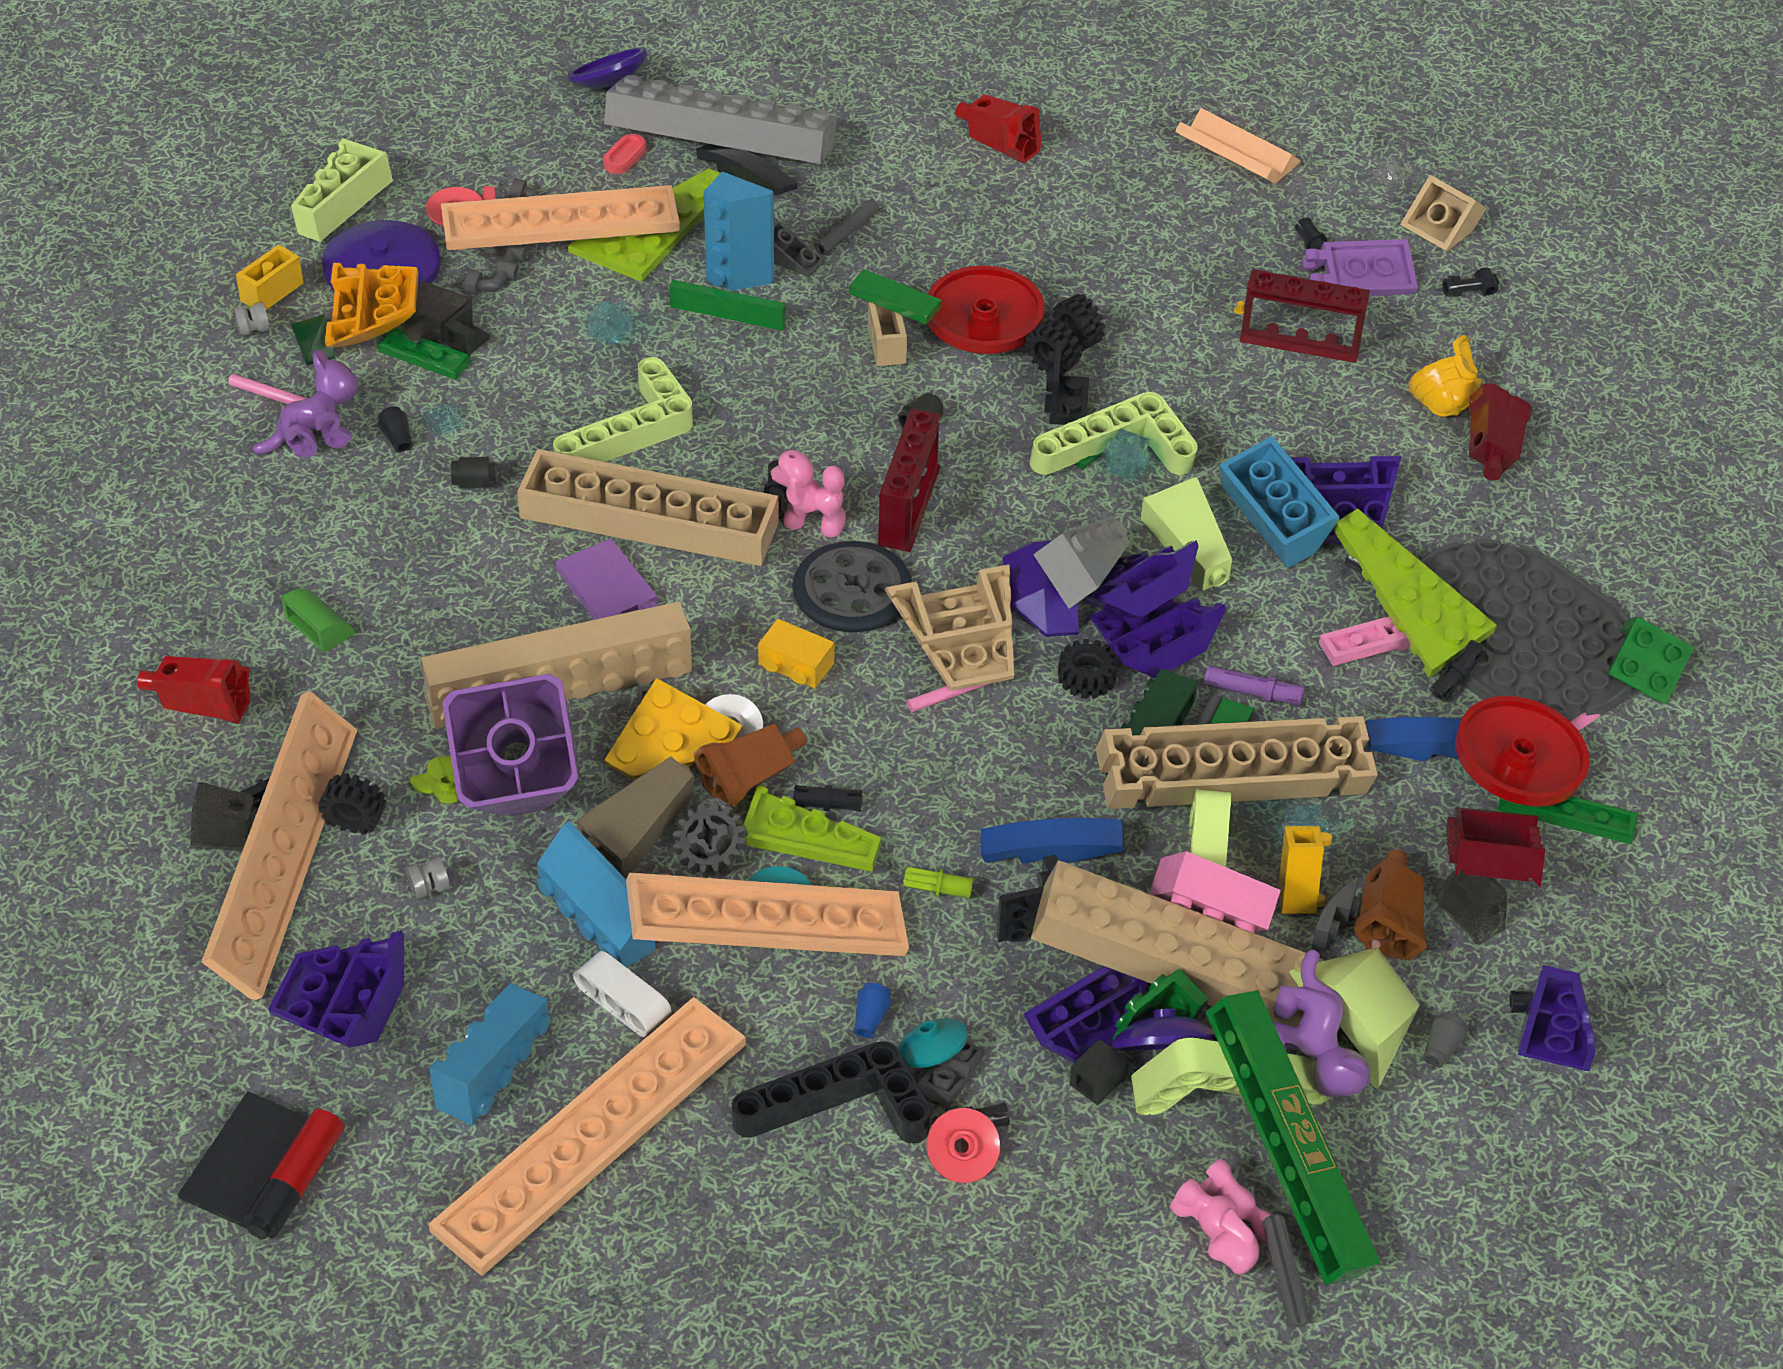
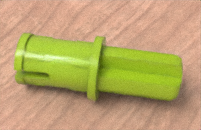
M907 867L903 884L908 888L936 892L935 896H939V893L970 899L973 877L968 878L943 873V869L936 872Z

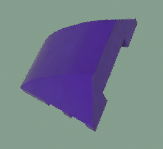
M1371 456L1369 462L1310 463L1309 457H1290L1339 515V520L1358 508L1383 529L1402 456ZM1334 528L1322 544L1341 543L1334 532Z
M1197 540L1186 543V545L1174 551L1173 546H1168L1149 556L1148 551L1120 557L1101 585L1083 598V600L1117 615L1142 618L1188 589L1199 547Z
M1172 598L1142 618L1121 616L1106 610H1101L1090 617L1091 622L1124 665L1152 678H1156L1161 668L1170 671L1206 652L1226 611L1225 604L1221 603L1214 604V607L1201 606L1198 599H1191L1184 603L1175 601Z
M402 931L391 933V938L372 942L370 938L361 939L358 946L340 949L338 945L296 954L268 1008L270 1014L349 1048L377 1042L404 987V934Z

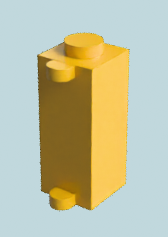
M1285 826L1278 885V889L1281 890L1279 901L1282 914H1317V907H1322L1325 904V896L1319 893L1324 846L1332 844V835L1321 832L1320 826Z

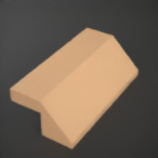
M1200 108L1191 127L1180 122L1175 131L1184 138L1274 184L1301 161L1287 151Z

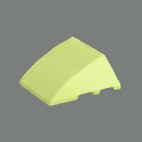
M1375 947L1318 962L1315 972L1320 982L1336 991L1342 998L1343 1017L1340 1027L1368 1062L1370 1069L1369 1080L1371 1085L1377 1089L1380 1087L1420 1004L1379 948ZM1301 967L1289 971L1298 986L1303 987Z

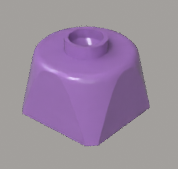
M552 674L454 690L443 701L457 798L467 807L509 816L534 813L544 810L557 802L577 781L579 776V759L563 683ZM523 742L529 746L527 752L517 760L503 759V753L510 744Z

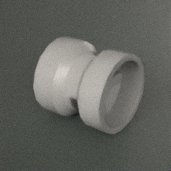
M263 302L254 303L250 308H244L243 306L233 308L235 323L240 337L249 335L251 331L257 330L260 333L270 331Z
M440 857L429 859L427 864L422 866L414 864L405 867L408 884L415 900L427 897L428 893L432 891L440 893L450 889L447 872Z

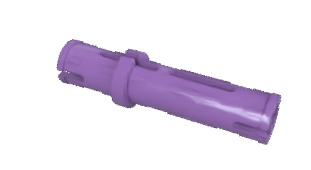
M1208 665L1204 679L1205 686L1264 698L1265 702L1271 703L1274 700L1301 707L1305 692V686L1278 681L1277 677L1274 676L1269 678L1259 677Z

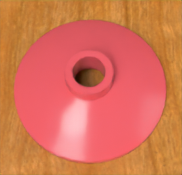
M462 187L445 188L434 193L428 199L426 213L433 222L443 226L442 203L479 201L482 198L471 189Z
M957 1108L945 1112L932 1124L926 1142L927 1155L933 1168L944 1178L957 1183L974 1182L986 1176L995 1166L1000 1153V1139L996 1127L987 1116L974 1109ZM958 1139H963L967 1144V1149L964 1153H959L955 1149V1142Z

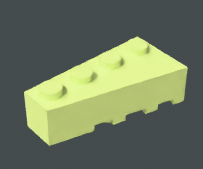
M342 138L338 144L339 150L337 153L332 152L329 155L327 166L316 172L314 183L307 184L291 205L298 234L321 242L389 185L393 179L386 152Z

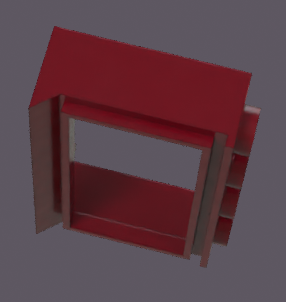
M1251 270L1246 290L1239 342L1357 363L1370 290L1268 271ZM1254 298L1357 316L1352 347L1336 344L1337 336L1332 333L1326 335L1324 342L1307 339L1308 331L1304 328L1297 329L1295 337L1278 334L1279 326L1275 323L1268 324L1266 331L1250 329Z
M912 408L909 411L879 493L878 546L911 552L941 468L938 464L939 420L941 414ZM926 468L925 476H922L923 470ZM919 489L918 496L914 497L916 490Z
M1455 807L1454 817H1448L1446 826L1449 863L1454 864L1455 875H1459V871L1462 870L1464 875L1529 882V878H1532L1541 888L1546 850L1543 848L1541 836H1539V827H1537L1538 816Z

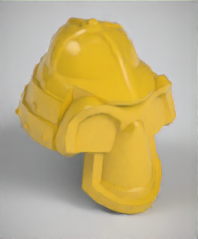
M1466 335L1458 337L1453 342L1455 356L1438 360L1423 367L1408 382V391L1411 392L1413 397L1437 416H1458L1470 406V395L1482 384L1481 379L1477 376L1479 371L1474 365L1471 346L1469 344L1470 338Z

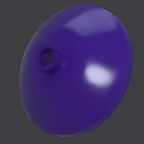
M638 47L620 51L584 64L568 74L569 81L587 88L607 87L609 90L623 77L636 73L646 59V48Z
M1175 1009L1154 1010V1018H1147L1132 1023L1119 1033L1112 1041V1050L1165 1049L1173 1042L1183 1038H1199L1217 1042L1218 1040L1212 1027L1202 1021L1186 1016H1176Z

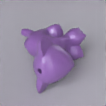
M314 350L313 363L316 372L315 387L317 392L310 398L294 401L286 405L278 418L275 433L269 439L256 443L253 446L255 454L269 453L286 441L294 449L296 456H315L317 453V441L311 432L314 429L321 431L326 445L333 448L345 447L352 439V435L348 429L340 426V418L335 413V405L345 403L356 395L357 377L352 373L351 369L342 362L328 360L325 353L321 350Z
M1309 950L1305 954L1301 965L1303 987L1282 985L1274 1009L1275 1017L1283 1020L1291 1018L1298 1010L1303 1011L1304 1014L1298 1027L1273 1022L1285 1050L1297 1049L1316 1060L1314 1080L1320 1094L1328 1097L1358 1094L1370 1084L1368 1062L1358 1052L1339 1046L1337 1032L1343 1017L1342 998L1336 991L1318 980L1315 969L1320 954L1316 950Z

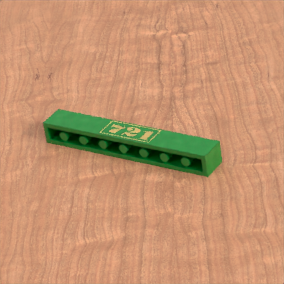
M1256 990L1225 996L1205 1013L1324 1284L1327 1286L1360 1277L1380 1264V1260L1260 992Z

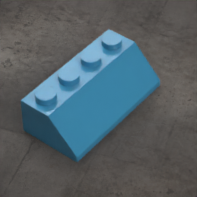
M721 172L704 190L706 281L731 291L772 284L774 281L773 191Z
M1273 436L1219 464L1223 489L1287 568L1315 554L1339 521V515Z
M570 821L563 824L537 863L538 888L545 897L551 896L557 902V906L565 918H572L578 924L580 933L587 941L592 939L599 946V951L608 953L627 968L656 950L655 941L633 939L626 879Z

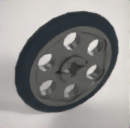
M842 541L825 545L809 554L801 562L794 574L792 589L799 608L819 625L836 631L865 632L881 628L894 621L900 615L889 596H879L875 592L885 589V587L911 583L912 576L904 562L886 548L869 542ZM842 560H848L853 565L841 567L837 563ZM871 567H880L884 571L878 574L870 573L868 569ZM826 576L830 581L819 583L814 578ZM831 598L838 603L827 606L822 604V601ZM857 605H863L868 610L859 613L855 612L852 608Z

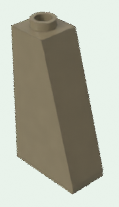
M670 756L577 820V828L624 878H627L629 873L636 868L694 796V775L689 767L684 764L681 765Z

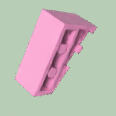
M1184 851L1160 859L1149 894L1255 933L1268 930L1281 890Z

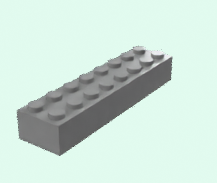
M627 75L606 92L604 124L821 164L834 148L837 116L829 115L828 111L816 109L812 112L802 110V107L799 105L779 106L775 105V102L772 100L764 99L757 102L748 100V97L744 95L724 96L717 90H706L703 92L695 90L690 85L675 87L668 85L666 81L653 80L648 82L642 81L639 76Z

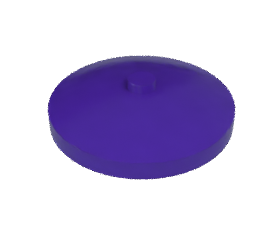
M374 220L354 225L335 236L323 253L322 266L326 282L333 290L334 288L331 283L333 263H342V266L345 268H357L358 264H365L367 269H380L384 265L417 267L419 271L417 294L428 288L437 277L440 269V253L433 237L420 227L396 220Z

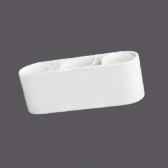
M604 951L598 952L573 973V979L581 991L608 1012H611L613 1016L634 1032L638 1031L637 1034L640 1037H646L672 1014L668 1001L658 991Z

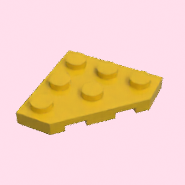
M656 678L604 759V763L633 780L638 779L670 756L681 765L693 766V763H695L694 752L699 747L712 742L726 743L737 739L743 730V725Z

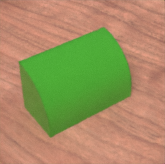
M299 588L281 596L285 618L324 653L355 634L353 627L311 590Z

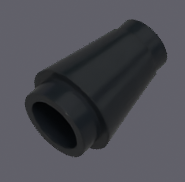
M396 406L388 407L381 411L378 416V427L395 451L400 453L410 450L413 443L411 441L407 414Z

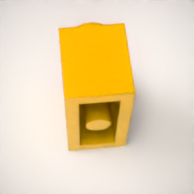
M279 244L236 274L240 301L249 307H252L254 303L263 302L266 310L304 284L300 257Z
M780 619L775 621L758 643V664L767 671L785 675L798 684H806L816 688L834 664L835 642Z

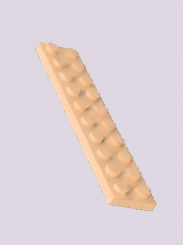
M311 691L300 696L201 961L245 996L253 1000L260 999L264 995L325 823L322 817L323 813L319 812L318 809L320 806L318 805L329 780L333 779L337 774L341 777L357 733L355 727Z
M693 997L428 1224L430 1233L479 1275L483 1276L746 1046V1037Z

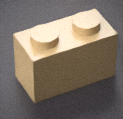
M868 302V331L876 366L906 364L907 335L902 315Z

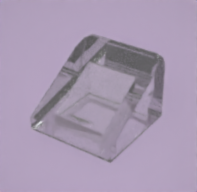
M228 638L205 641L193 658L237 660L240 653Z

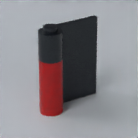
M247 1091L179 1192L178 1198L246 1228L253 1236L259 1239L274 1238L282 1229L345 1129L344 1124L329 1111L315 1109L308 1118Z

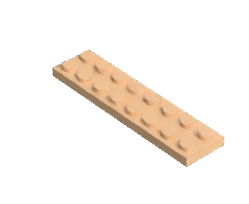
M672 185L441 204L447 250L680 231V222Z
M629 873L626 879L633 939L905 956L909 950L899 891Z

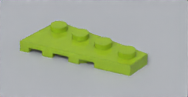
M760 785L756 788L743 824L748 832V836L743 839L751 847L873 872L881 847V837L844 821L836 823L827 819L826 813L814 808L812 811L797 806L796 801L784 795L782 798H778L769 794V789Z

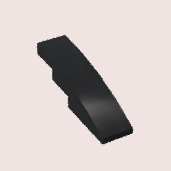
M713 144L696 148L697 159L716 162L717 171L720 173L725 172L772 190L775 195L798 189L797 182L779 168L755 154L741 149Z

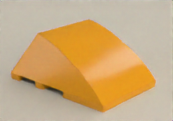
M333 263L331 283L335 293L332 321L327 322L326 347L342 348L359 344L384 334L408 320L416 312L418 268L384 265L380 269H367L365 264H358L357 268H345L342 266V263Z

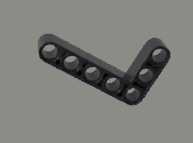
M879 1041L740 1092L732 1101L733 1130L742 1137H756L874 1092L901 1140L914 1144L925 1140L928 1136L930 1107L896 1046L887 1041Z

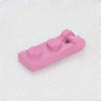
M1389 616L1322 634L1319 640V645L1332 666L1394 649L1402 651L1409 649L1411 644L1406 635L1398 631Z

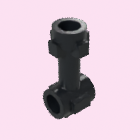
M1484 267L1476 271L1474 274L1475 278L1460 279V276H1448V278L1443 280L1442 288L1445 296L1453 295L1458 297L1461 296L1462 291L1480 289L1482 295L1487 296L1494 295L1499 290V281L1496 274H1493L1490 268Z

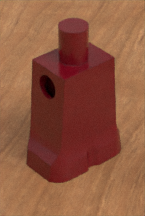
M1492 383L1483 384L1470 395L1469 457L1484 465L1483 476L1488 480L1494 481L1498 480L1503 472L1520 459L1526 424L1531 420L1533 408L1528 402L1518 396H1512L1509 391Z

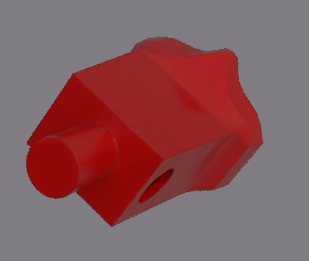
M986 94L982 95L972 104L965 102L958 104L956 117L968 121L969 137L1021 163L1027 162L1040 151V114L1037 107L1018 105Z
M165 656L157 671L141 670L137 678V685L140 690L157 692L163 708L214 717L239 724L250 704V670L248 666H242L237 660Z

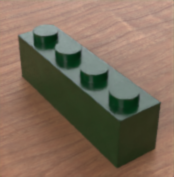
M1161 668L1155 680L1149 679L1144 690L1143 700L1141 702L1136 701L1130 715V722L1128 724L1123 723L1120 729L1131 728L1132 736L1141 735L1144 727L1181 726L1195 703L1198 682Z

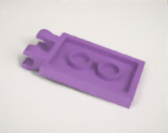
M1408 239L1323 242L1321 250H1305L1306 258L1301 260L1303 270L1306 271L1325 266L1326 274H1310L1311 280L1370 290L1369 296L1416 294L1418 289Z
M612 539L603 541L555 562L557 572L594 620L658 606V596Z

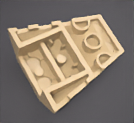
M1010 565L979 570L977 585L921 595L917 582L885 587V592L950 691L1014 679L1012 614L1010 605L1011 588L1009 582Z

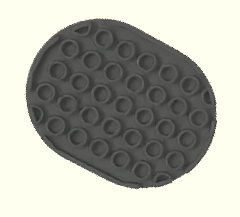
M1476 539V543L1458 545L1457 542L1441 546L1419 559L1497 625L1494 634L1479 643L1483 646V650H1486L1487 654L1470 672V678L1466 682L1462 681L1461 683L1482 700L1497 696L1523 697L1545 704L1571 721L1584 712L1587 716L1603 715L1620 705L1633 691V688L1608 675V671L1626 637L1620 631L1625 621L1630 618L1607 596L1552 558L1523 545H1520V548L1501 544L1500 540Z

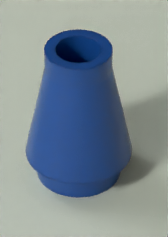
M866 983L863 989L858 991L854 1034L869 1039L874 1037L876 1029L892 1004L891 992L888 988L877 983Z

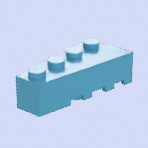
M510 983L485 1009L484 1020L481 1023L474 1020L467 1027L465 1040L462 1043L454 1041L447 1048L446 1054L449 1057L444 1062L436 1060L429 1067L435 1108L470 1125H474L480 1115L485 1116L490 1111L494 1096L498 1090L506 1088L510 1083L513 1069L518 1062H524L528 1058L532 1049V1043L536 1037L544 1035L548 1030L551 1022L548 1000Z

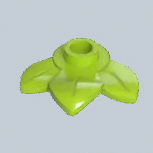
M437 756L431 759L427 765L428 772L410 777L411 786L419 793H433L441 803L445 804L459 801L450 756Z

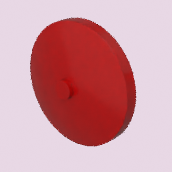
M984 265L960 268L941 277L928 292V295L942 300L940 310L928 323L929 327L945 343L967 352L994 354L1019 348L1027 342L1026 336L1039 326L1044 319V300L1039 289L1023 275L1006 268Z
M1497 696L1482 700L1467 710L1456 731L1455 747L1457 756L1469 776L1490 793L1516 804L1549 806L1563 802L1579 790L1589 770V751L1577 728L1556 710L1531 699L1516 696Z

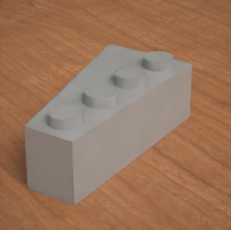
M1114 516L1062 533L1033 555L1067 607L1071 608L1101 585L1130 544V541L1126 536L1127 531L1124 525L1119 520H1116Z

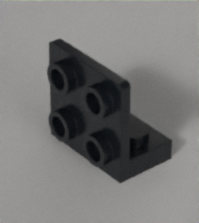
M1056 340L1055 351H1049L1048 369L1054 371L1047 372L1046 391L1052 392V394H1046L1044 412L1050 413L1049 424L1066 425L1087 416L1089 377L1059 375L1062 341Z
M1057 855L1043 857L1042 872L1037 874L1038 888L1005 894L999 897L997 939L999 943L1004 941L1019 942L1032 935L1044 885L1058 861Z

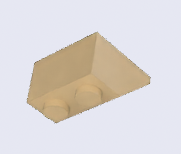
M1429 175L1400 225L1443 250L1449 251L1474 230L1487 208L1473 198Z

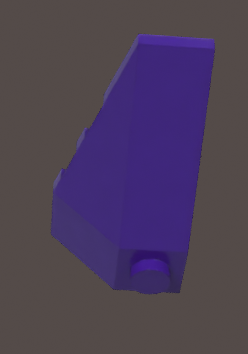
M1543 965L1524 1018L1518 1055L1590 1071L1596 1052V1042L1580 973Z

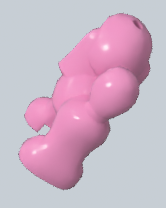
M797 450L783 452L779 457L778 466L770 472L774 481L788 487L786 495L789 503L787 511L783 516L784 525L793 530L799 529L804 525L807 513L817 510L823 513L821 533L826 537L839 535L846 522V512L842 507V489L845 486L843 471L837 466H828L823 472L824 487H821L812 479L814 474L813 465L805 454Z
M1220 1158L1206 1171L1209 1177L1204 1182L1199 1184L1196 1180L1189 1179L1179 1188L1170 1204V1209L1179 1217H1194L1199 1222L1203 1232L1209 1237L1208 1255L1210 1258L1224 1263L1235 1274L1242 1275L1251 1270L1258 1260L1259 1244L1257 1238L1267 1243L1263 1220L1273 1214L1267 1210L1260 1209L1256 1205L1253 1194L1236 1181L1229 1164ZM1243 1220L1250 1222L1251 1229L1243 1222Z

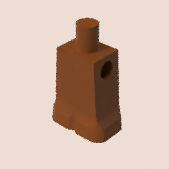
M774 723L730 742H712L703 745L694 752V759L701 776L703 788L724 810L727 806L733 808L744 799L748 791L783 772L796 761L791 752L805 746L807 741L800 728L796 727L781 735Z
M1395 849L1389 851L1386 859L1366 874L1360 915L1356 919L1354 930L1357 938L1365 945L1366 950L1378 947L1385 957L1410 961L1427 948L1423 923L1424 878L1406 868L1407 854L1402 850Z

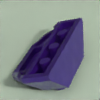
M1052 540L1029 541L1002 557L1003 565H1010L1011 609L1029 624L1038 628L1039 632L1046 637L1078 635L1077 603L1071 608L1067 607L1033 555Z
M1102 966L1035 1005L1023 1015L1042 1047L1075 1063L1098 1040L1103 1041L1108 1046H1112V1039L1118 1030L1115 1024L1128 1012L1125 1009L1128 1002L1138 993L1142 994L1145 992L1147 982Z

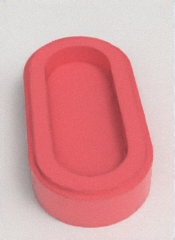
M627 134L621 137L603 157L605 170L613 174H621L630 170L646 153L645 138L638 134Z

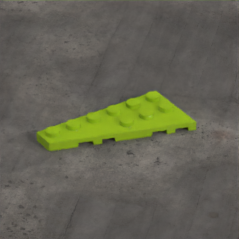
M708 168L672 188L680 222V231L581 239L568 245V253L642 282L704 216V190L718 177L720 172Z
M1358 508L1337 522L1334 528L1335 534L1350 557L1356 559L1363 569L1361 574L1366 582L1371 581L1376 589V597L1398 631L1406 635L1411 643L1409 648L1415 657H1420L1425 665L1424 671L1429 678L1445 668V665L1450 660H1454L1470 640L1481 643L1494 634L1497 625Z

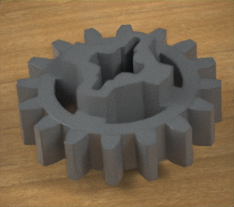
M704 803L700 804V812L697 814L689 809L687 812L690 819L688 821L679 819L678 821L682 831L673 832L675 840L678 841V843L673 845V849L676 854H680L678 859L682 866L688 864L687 867L692 874H695L700 869L703 878H707L712 870H714L717 877H720L722 874L721 868L723 867L733 871L734 867L731 862L734 859L743 861L744 858L739 850L748 849L749 846L746 840L743 839L748 836V832L745 826H741L743 821L739 814L733 816L734 813L729 806L721 812L718 803H714L711 810H707ZM714 821L721 822L724 824L718 825ZM710 831H711V833H712V835H713V837H712V842H711L712 849H710V847H709V845H708V844H709V838H710V834H709ZM703 855V856H705L707 859H701V858H698V857H696V856Z

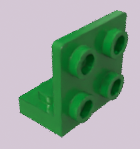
M1638 616L1626 620L1620 631L1626 637L1608 671V675L1655 701L1665 704L1668 702L1695 647Z
M1179 968L1168 977L1162 974L1149 987L1150 992L1145 996L1138 993L1125 1006L1128 1012L1115 1024L1118 1030L1112 1041L1132 1023L1152 1018L1154 1010L1175 1009L1176 1016L1198 1019L1209 998Z

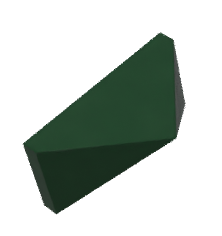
M324 314L291 324L306 366L314 364V350L324 352L328 360L336 359L334 349L326 347L325 344L327 322Z

